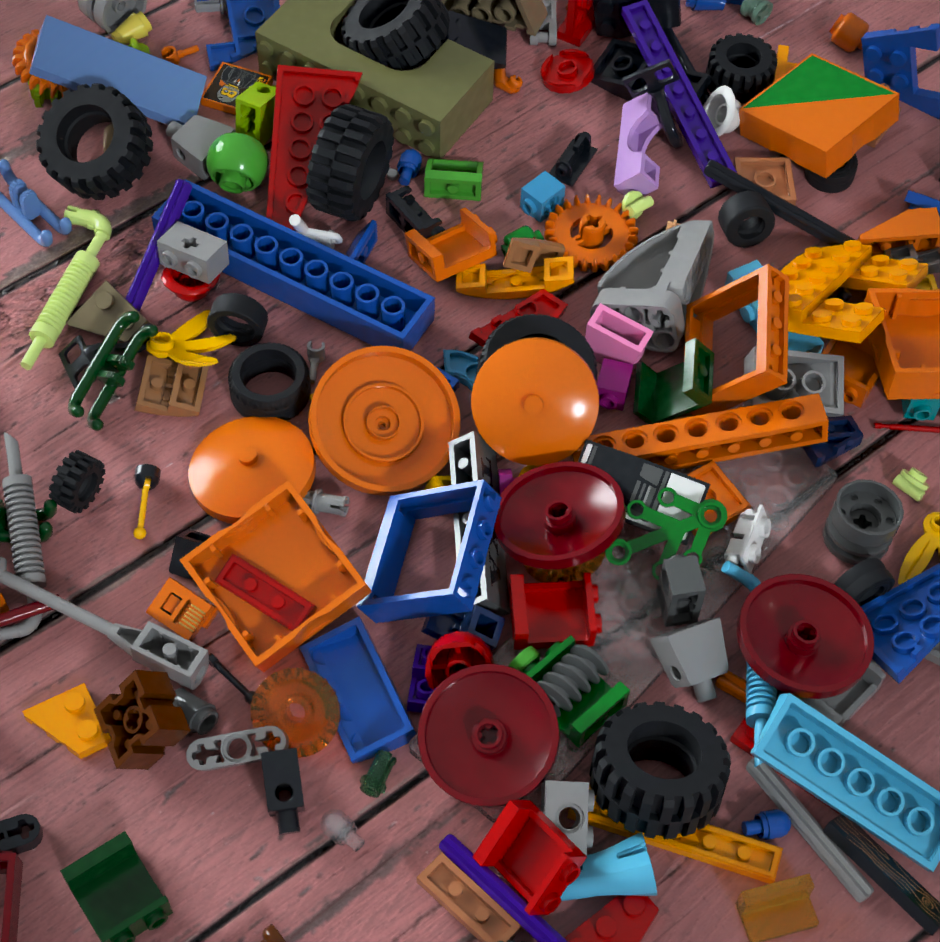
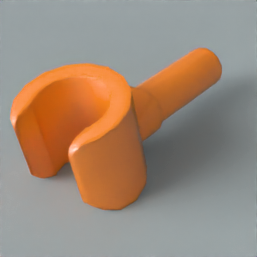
M194 45L176 51L174 46H165L161 50V55L164 60L178 65L180 58L198 52L199 47Z

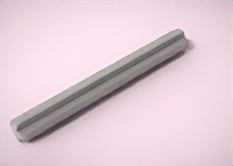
M754 758L747 763L746 770L776 806L789 815L791 824L854 899L861 903L869 898L874 891L871 884L844 852L822 831L821 825L777 773L765 763L754 767Z

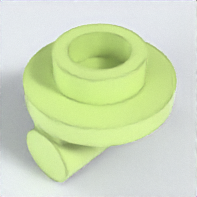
M630 191L622 201V212L629 210L628 216L637 219L644 210L654 205V200L649 195L644 197L639 191Z
M913 467L909 471L902 469L892 482L893 485L917 502L923 498L930 487L925 482L928 477Z

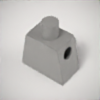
M193 115L184 125L172 121L166 129V135L171 137L174 157L204 181L210 176L206 166L207 152L210 145L217 137L224 133H236L235 128L200 115Z
M720 617L699 620L650 638L653 648L673 687L693 686L698 703L717 697L712 678L727 673L729 669Z

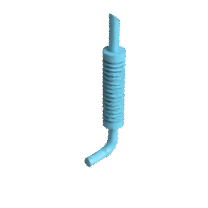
M726 561L722 565L721 571L743 584L750 592L761 583L753 574L730 561ZM746 661V724L754 728L755 745L776 704L777 689L764 681ZM754 756V767L764 763Z

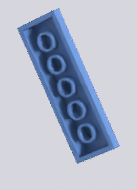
M46 15L39 31L29 71L31 75L69 89L71 88L74 91L77 90L78 85L87 84L90 87L94 83L103 84L105 87L111 86L121 94H124L145 117L169 125L172 121L184 125L193 115H197L207 76L48 15Z

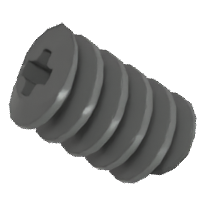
M576 644L570 649V653L565 654L561 658V662L556 663L552 667L551 672L545 673L542 681L537 683L548 695L557 717H560L561 712L559 708L570 712L573 709L570 700L579 703L582 700L579 690L585 694L591 691L589 682L595 685L600 682L598 673L605 676L609 673V668L594 649L587 645Z

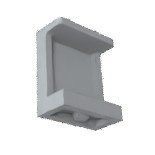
M871 660L862 678L846 692L822 699L797 698L843 727L880 689L886 674L874 660ZM778 690L777 698L780 694H785V692Z

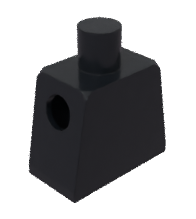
M297 748L260 753L268 813L270 816H277L279 835L300 832L298 812L305 811ZM283 790L291 791V799L280 801L279 793Z

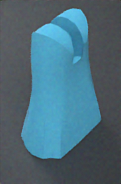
M639 832L609 848L587 855L586 860L580 867V875L573 883L567 886L561 895V901L607 895L657 896L656 881L643 833Z

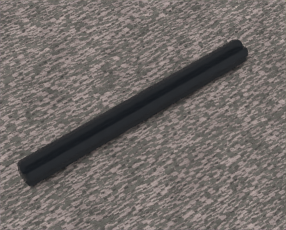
M710 160L704 169L706 176L736 193L744 191L758 192L766 199L775 215L830 246L844 245L845 241L855 240L715 160Z

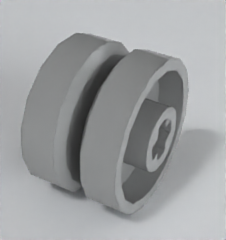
M148 0L77 1L81 12L110 34L133 12L136 14L141 11L144 14Z

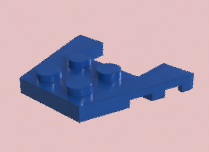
M225 0L233 42L206 45L210 71L218 70L222 62L232 64L257 53L255 31L280 8L279 0Z
M931 24L926 28L912 26L908 30L903 31L889 29L866 32L861 38L865 78L878 84L886 83L885 87L888 84L891 90L900 93V101L940 119V92L918 87L916 48L931 51L939 50L940 24Z

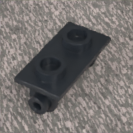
M587 132L578 133L549 174L560 182L573 187L598 151L597 148L591 146V135Z

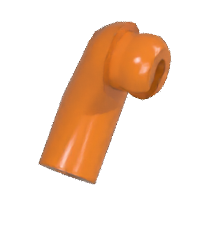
M505 68L494 69V85L509 94H515L520 91L523 82L519 76L516 78V75H511L509 78L506 76Z

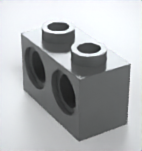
M674 555L668 559H663L656 595L664 626L697 622L706 593L697 555Z

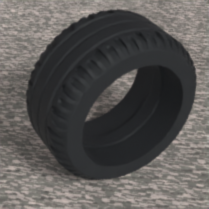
M274 342L253 345V347L242 351L234 359L229 369L228 384L231 400L236 410L244 417H276L283 420H291L308 403L309 394L311 393L309 368L301 354L290 348V346ZM266 372L282 373L294 380L289 388L274 395H260L245 387L252 378Z

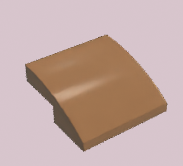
M148 354L135 411L176 417L198 416L209 366H186L173 360L157 358Z

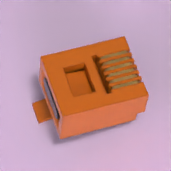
M169 577L146 610V613L181 637L192 642L201 627L208 629L219 613V610L194 591Z

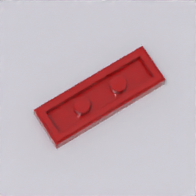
M233 553L214 580L218 585L291 631L311 617L317 608L313 603Z

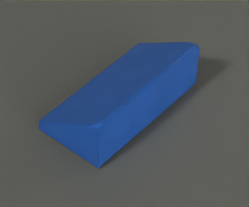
M371 220L358 232L345 253L346 256L363 264L365 263L378 241L377 223L375 220Z

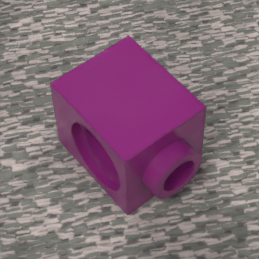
M607 358L603 359L597 381L599 406L606 409L623 411L634 364Z

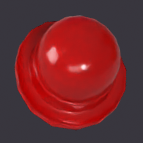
M167 267L163 270L161 276L166 288L175 293L181 300L188 302L199 301L206 297L220 278L219 274L210 284H207Z

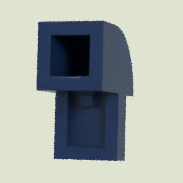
M475 605L472 611L466 613L426 617L421 632L437 640L444 634L455 631L470 632L480 637L489 646L490 650L493 651L497 647L505 618Z

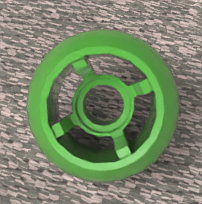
M224 133L215 139L207 152L206 166L211 179L220 188L230 193L236 194L254 190L262 183L268 172L269 159L264 145L257 139L245 134Z

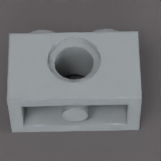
M544 780L541 785V811L587 856V848H592L594 837L593 827L588 826V812H593L594 790H589V782ZM567 807L571 808L576 814V821L570 828H564L559 822L560 812Z

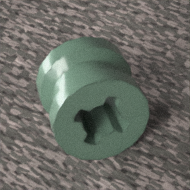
M744 0L740 7V14L744 17H750L752 23L758 26L768 19L772 12L773 4L768 0Z

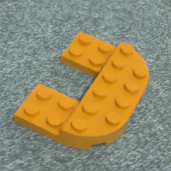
M857 240L845 241L844 245L821 248L808 247L805 249V253L794 258L781 270L782 273L789 277L788 331L861 344L884 320V308L874 307L871 303L867 302L853 304L846 303L839 298H827L839 287L867 291L868 288L914 289L928 275V264L919 263L913 258L896 260L889 259L887 255L872 256V245H862Z

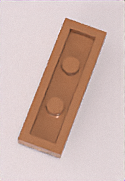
M442 852L417 876V883L480 942H508V940H512L521 931L522 926Z

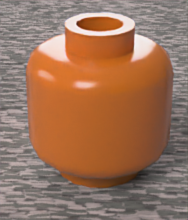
M852 12L847 13L845 16L841 14L829 31L832 34L831 42L847 53L853 52L856 48L862 50L861 38L868 32L869 24Z

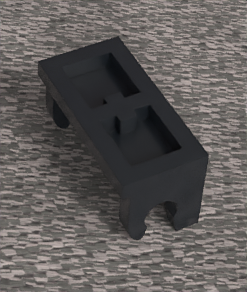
M409 186L401 187L392 193L386 194V214L404 233L415 229L427 239L445 231L442 226H439L443 222L439 218L432 219L415 201V197L412 194L402 198L412 191Z

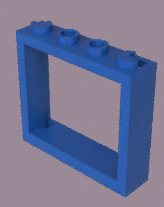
M484 479L390 496L364 580L372 592L360 600L356 607L375 623L472 611L502 497ZM470 511L449 589L394 596L415 521L417 519Z

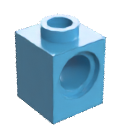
M544 171L521 188L520 208H522L525 214L532 216L541 223L549 216L550 212H555L557 204L561 207L563 206L566 186L547 171Z

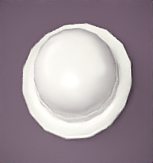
M726 85L718 87L711 93L703 106L718 137L731 133L740 125L739 108L742 107L741 103L735 99L731 88Z

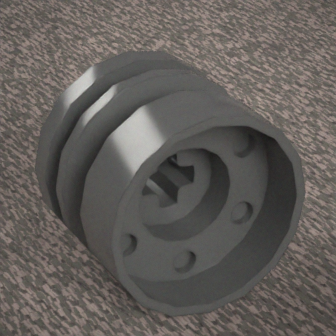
M858 479L845 484L839 490L822 533L825 545L838 559L852 565H857L870 558L881 560L886 555L893 537L902 523L904 510L901 500L893 490L873 480Z

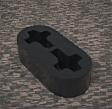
M21 814L0 821L1 851H13V853L20 854L36 848L41 843L43 830L37 818L33 815ZM28 826L31 830L27 839H23L19 835L22 833V827Z

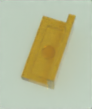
M810 873L741 891L736 901V907L749 942H764L817 927L819 920L810 900V895L815 888Z

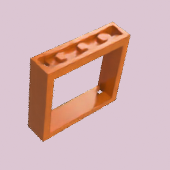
M770 264L687 304L685 342L696 338L712 351L713 322L758 300L756 370L712 390V404L690 412L692 415L697 416L725 411L787 384L789 277Z

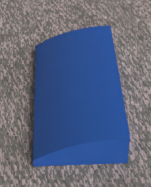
M360 616L299 647L353 764L388 753L418 739V733Z

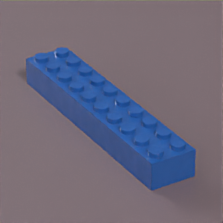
M184 180L192 185V190L178 221L227 241L229 265L222 271L223 273L372 346H394L411 351L434 321L435 297L193 182ZM167 200L151 217L154 231Z

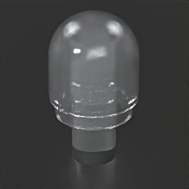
M331 809L323 814L320 821L321 829L335 844L340 846L347 844L355 852L363 847L365 840L356 833L357 826L348 815L339 809Z

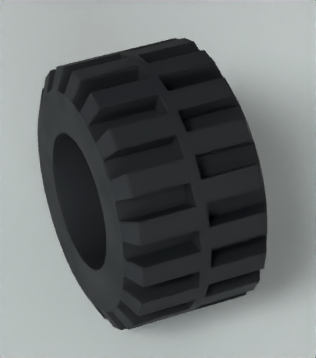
M736 33V36L730 34L726 35L725 39L720 38L716 41V44H713L709 54L706 74H709L711 83L708 86L709 91L713 92L718 87L726 85L732 89L735 99L740 103L746 104L773 83L778 60L775 50H771L772 46L769 43H764L763 39L759 37L754 38L750 34L746 36L742 35V33Z

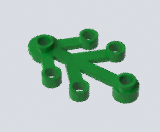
M663 488L657 496L658 503L662 507L670 508L674 506L693 515L683 520H677L647 507L641 500H633L627 506V514L631 519H643L662 528L628 542L623 539H616L605 550L606 558L613 565H624L630 560L631 554L667 540L659 561L653 565L651 570L652 576L659 580V576L655 573L656 567L662 565L663 559L676 555L686 532L698 528L691 549L685 551L683 555L687 556L691 552L696 553L700 566L703 560L702 552L710 533L720 530L727 521V510L721 502L707 499L699 504L678 495L672 488ZM671 492L674 497L673 502L669 504L664 503L661 500L662 493ZM633 504H640L643 507L641 515L634 516L631 513L630 508ZM707 510L715 511L717 518L714 522H708L705 519L704 514ZM616 546H620L625 550V555L621 559H617L612 555V550Z

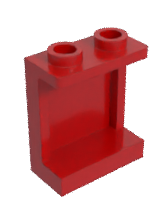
M590 572L583 573L582 581L524 583V574H510L509 600L514 650L525 649L529 646H533L535 649L550 648L557 641L562 643L570 635L575 639V645L594 646L596 634L602 633L601 613H595L594 604H598L599 593L598 585L592 584Z
M510 799L472 858L481 867L494 866L528 902L524 910L529 916L549 915L559 906L561 895L567 886L578 878L581 872L580 867L587 856L531 800Z

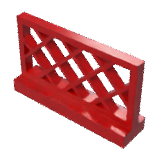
M568 0L567 17L557 29V39L577 47L582 45L595 27L593 0Z

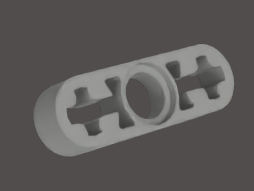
M264 726L200 738L189 745L186 758L192 768L200 771H212L261 761L260 753L269 752L271 749L265 746L257 747L256 749L259 754L254 756L255 744L251 736L256 735L255 741L262 742L269 740V734L273 733L274 737L281 739L280 743L275 745V751L288 749L289 738L284 730L276 726ZM241 738L247 744V751L243 757L234 759L229 753V745L233 740ZM201 746L210 751L220 749L224 762H220L221 756L215 755L207 757L206 764H204L202 760L196 759V754L201 752Z

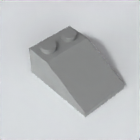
M756 346L744 358V375L756 370ZM788 350L787 384L743 402V407L819 393L827 417L843 416L844 356Z

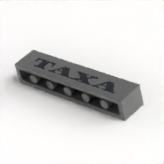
M472 431L448 442L451 485L484 479L500 495L497 455L484 441L482 436ZM470 511L453 513L456 561ZM493 529V536L489 544L474 606H481L503 617L510 614L505 551L499 544L495 529Z

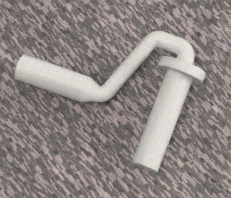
M293 214L289 218V222L296 232L329 248L334 249L335 244L343 242L342 236L335 233L334 230L324 231L308 228L307 224L297 214Z

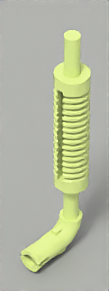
M71 205L67 206V210L65 209L64 218H69L72 225L94 230L95 236L86 251L79 250L75 253L31 328L29 336L33 342L20 363L21 367L26 370L32 369L43 348H52L66 322L69 320L100 266L96 256L104 242L110 239L112 227L110 221L105 215L100 214L98 210L81 209Z

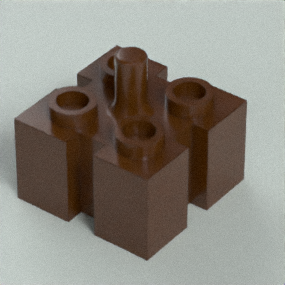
M134 670L119 685L121 694H109L94 709L102 732L110 733L112 737L108 748L116 769L149 770L165 755V746H175L191 729L182 708L173 706L176 693L167 672Z

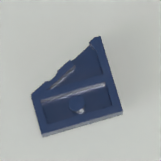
M851 415L827 417L829 420L828 442L802 446L814 467H820L861 444L863 433Z

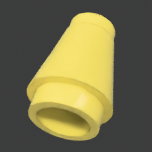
M141 11L136 14L133 12L110 34L114 41L126 45L130 43L131 38L139 40L148 36L152 26Z

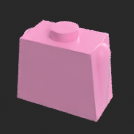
M600 303L587 323L585 338L593 349L597 362L602 364L603 359L607 358L634 364L633 369L637 368V363L641 361L648 341L654 331Z

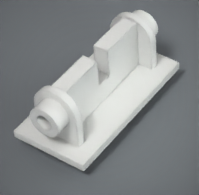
M759 505L757 512L752 509H746L745 512L740 514L733 534L734 537H741L743 539L731 538L724 554L725 562L730 561L737 566H744L745 571L750 574L754 565L760 561L761 546L771 531V521L767 518L763 505Z

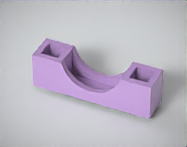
M648 93L637 96L623 104L614 187L624 196L633 190L639 191L645 196L657 190L659 186L660 167L645 152L652 138L663 126L655 99Z

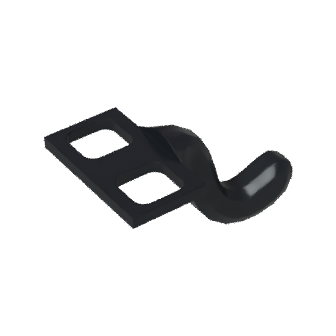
M670 59L625 76L622 78V81L632 98L645 93L653 96L667 139L677 149L683 146V137L674 124L664 89L665 85L680 79ZM669 67L673 75L659 80L655 72ZM638 78H643L647 83V86L638 90H632L629 85L630 81Z
M146 323V324L143 325L142 327H144V326H146V325H153V324H151V323ZM80 335L75 337L59 353V357L74 388L79 383V373L89 366L102 344L96 343L86 346ZM150 338L143 343L138 353L146 349V343ZM129 342L116 343L111 354L122 355ZM78 343L81 355L70 364L67 354Z

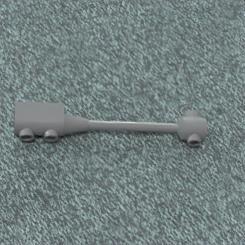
M0 556V583L106 635L108 639L129 654L133 661L149 668L151 671L167 672L169 679L179 683L181 686L194 690L203 680L209 666L207 649L150 621L147 622L143 630L118 623L113 624L8 572L7 560Z

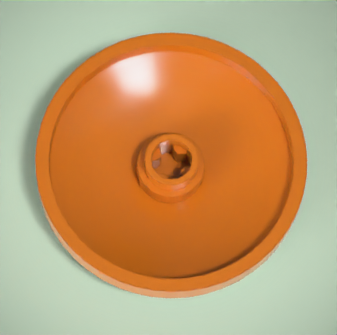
M539 337L524 338L499 348L480 368L473 384L471 409L480 435L495 452L516 463L532 466L545 465L561 461L572 455L588 439L595 426L599 412V391L592 370L576 351L552 339Z
M250 416L228 422L215 429L203 439L191 458L188 479L195 500L207 514L222 522L234 524L244 516L250 507L287 480L292 483L301 497L304 498L315 478L316 460L309 439L297 426L276 417Z

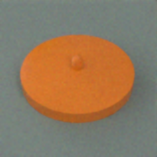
M394 346L365 347L348 353L337 360L320 379L310 403L308 417L309 433L313 447L328 471L338 480L355 490L380 496H392L414 491L427 484L433 476H437L449 461L448 442L459 438L461 421L455 393L440 370L424 357L412 351Z

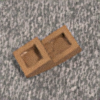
M512 238L503 261V267L531 273L533 267L544 266V258L563 257L565 247L561 243L547 240Z

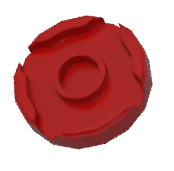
M564 49L559 51V55L553 57L552 54L542 64L540 73L546 88L552 92L563 94L579 91L589 85L594 78L595 68L593 60L589 58L585 51Z

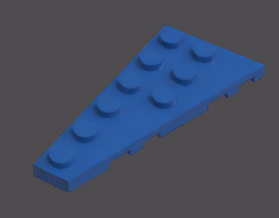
M940 563L891 589L884 595H880L860 606L865 612L873 631L874 653L872 659L898 684L940 642Z

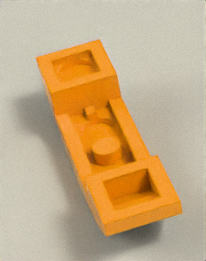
M573 256L544 258V266L533 267L531 273L516 269L487 271L486 263L477 264L456 274V291L469 296L489 299L527 298L542 289L551 293L574 283Z

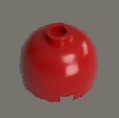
M455 631L444 634L432 645L426 658L425 677L429 687L434 691L438 685L452 674L475 665L494 664V659L489 646L480 637L470 632Z

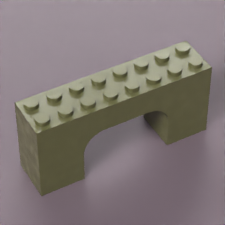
M287 0L255 31L260 73L271 75L274 80H277L278 65L363 72L351 105L386 116L392 123L391 126L394 130L392 136L394 139L434 159H442L493 101L495 61L452 40L447 39L424 65L407 71L391 69L347 48L341 34L342 22L344 17H347L349 8L356 4V0Z

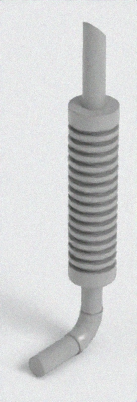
M4 432L9 476L2 479V487L6 504L9 538L11 540L10 545L12 546L14 574L44 588L47 586L41 550V539L39 537L40 532L38 531L39 526L32 477L22 472L18 441ZM26 596V598H27V604L36 601V600H34V599H32V598ZM42 614L27 618L16 625L0 627V641L30 635L39 626Z

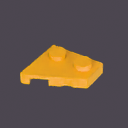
M85 683L22 711L28 723L31 725L33 723L41 728L48 737L57 743L65 745L68 751L80 759L108 747V744L112 741L109 733H103L94 712L96 706Z

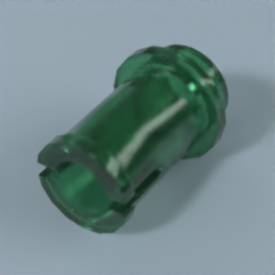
M384 750L376 752L367 774L362 775L360 778V790L364 794L377 798L380 794L385 793L387 788L385 783L397 762L396 757H392L391 753Z

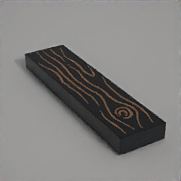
M842 814L826 825L822 831L930 935L935 934L940 929V902L860 826Z

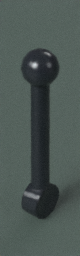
M210 653L209 665L213 668L215 667L245 696V701L248 704L256 703L258 700L257 693L249 691Z

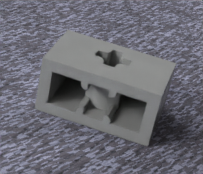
M177 221L157 240L161 265L204 283L210 284L229 265L226 240Z

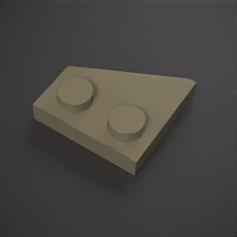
M105 281L66 323L73 328L106 337L115 321L121 315L129 311H136L140 315L139 321L130 324L118 340L125 343L129 342L143 325L150 322L108 281Z

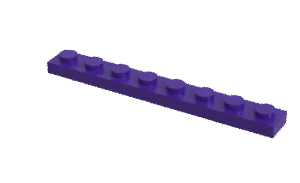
M648 0L622 7L621 15L648 67L670 59L680 80L665 85L664 91L669 108L710 189L722 185L704 174V169L710 160H715L736 173L737 171ZM669 67L657 70L655 75L659 80H663L672 76L673 73Z

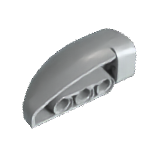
M693 220L682 223L652 236L624 254L599 281L597 286L598 296L590 309L591 317L601 303L654 331L646 349L666 353L676 350L682 336L685 335L686 306L703 295L714 245L713 222Z

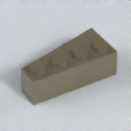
M442 0L448 11L451 10L490 23L502 24L510 31H515L516 28L525 29L527 34L536 36L548 15L542 0Z

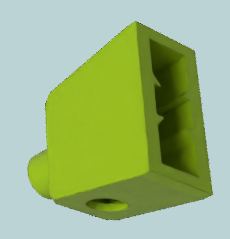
M256 82L236 97V133L251 136L265 145L273 133L276 85L270 86L262 82Z

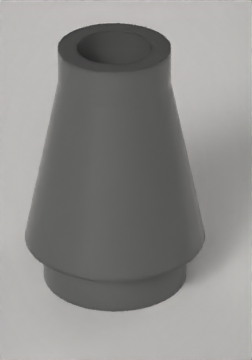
M184 688L175 690L176 696L173 706L182 708L191 729L190 732L198 733L199 735L210 732L219 719L216 707L191 694Z

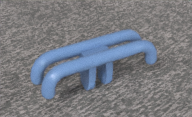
M6 159L0 160V173L9 185L11 197L10 201L0 192V208L43 247H49L53 243V235L50 230L41 231L31 221L39 215L58 233L68 235L72 231L70 219L66 217L60 219L37 197L33 190L26 187L22 179H18L15 176L10 163Z

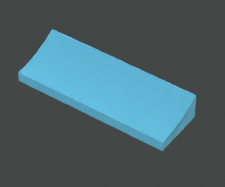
M780 694L750 754L925 870L934 872L940 861V792L793 694Z

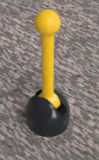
M141 464L135 467V484L139 489H142L138 526L133 531L136 539H143L146 536L144 523L148 492L154 489L160 481L161 470L157 466L150 464Z

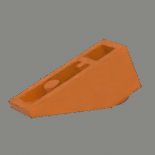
M937 207L908 209L860 234L857 241H860L862 245H872V256L884 255V250L913 244L916 253L939 248L940 216Z

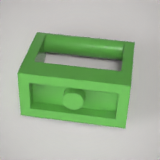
M428 158L424 177V197L481 201L484 162Z

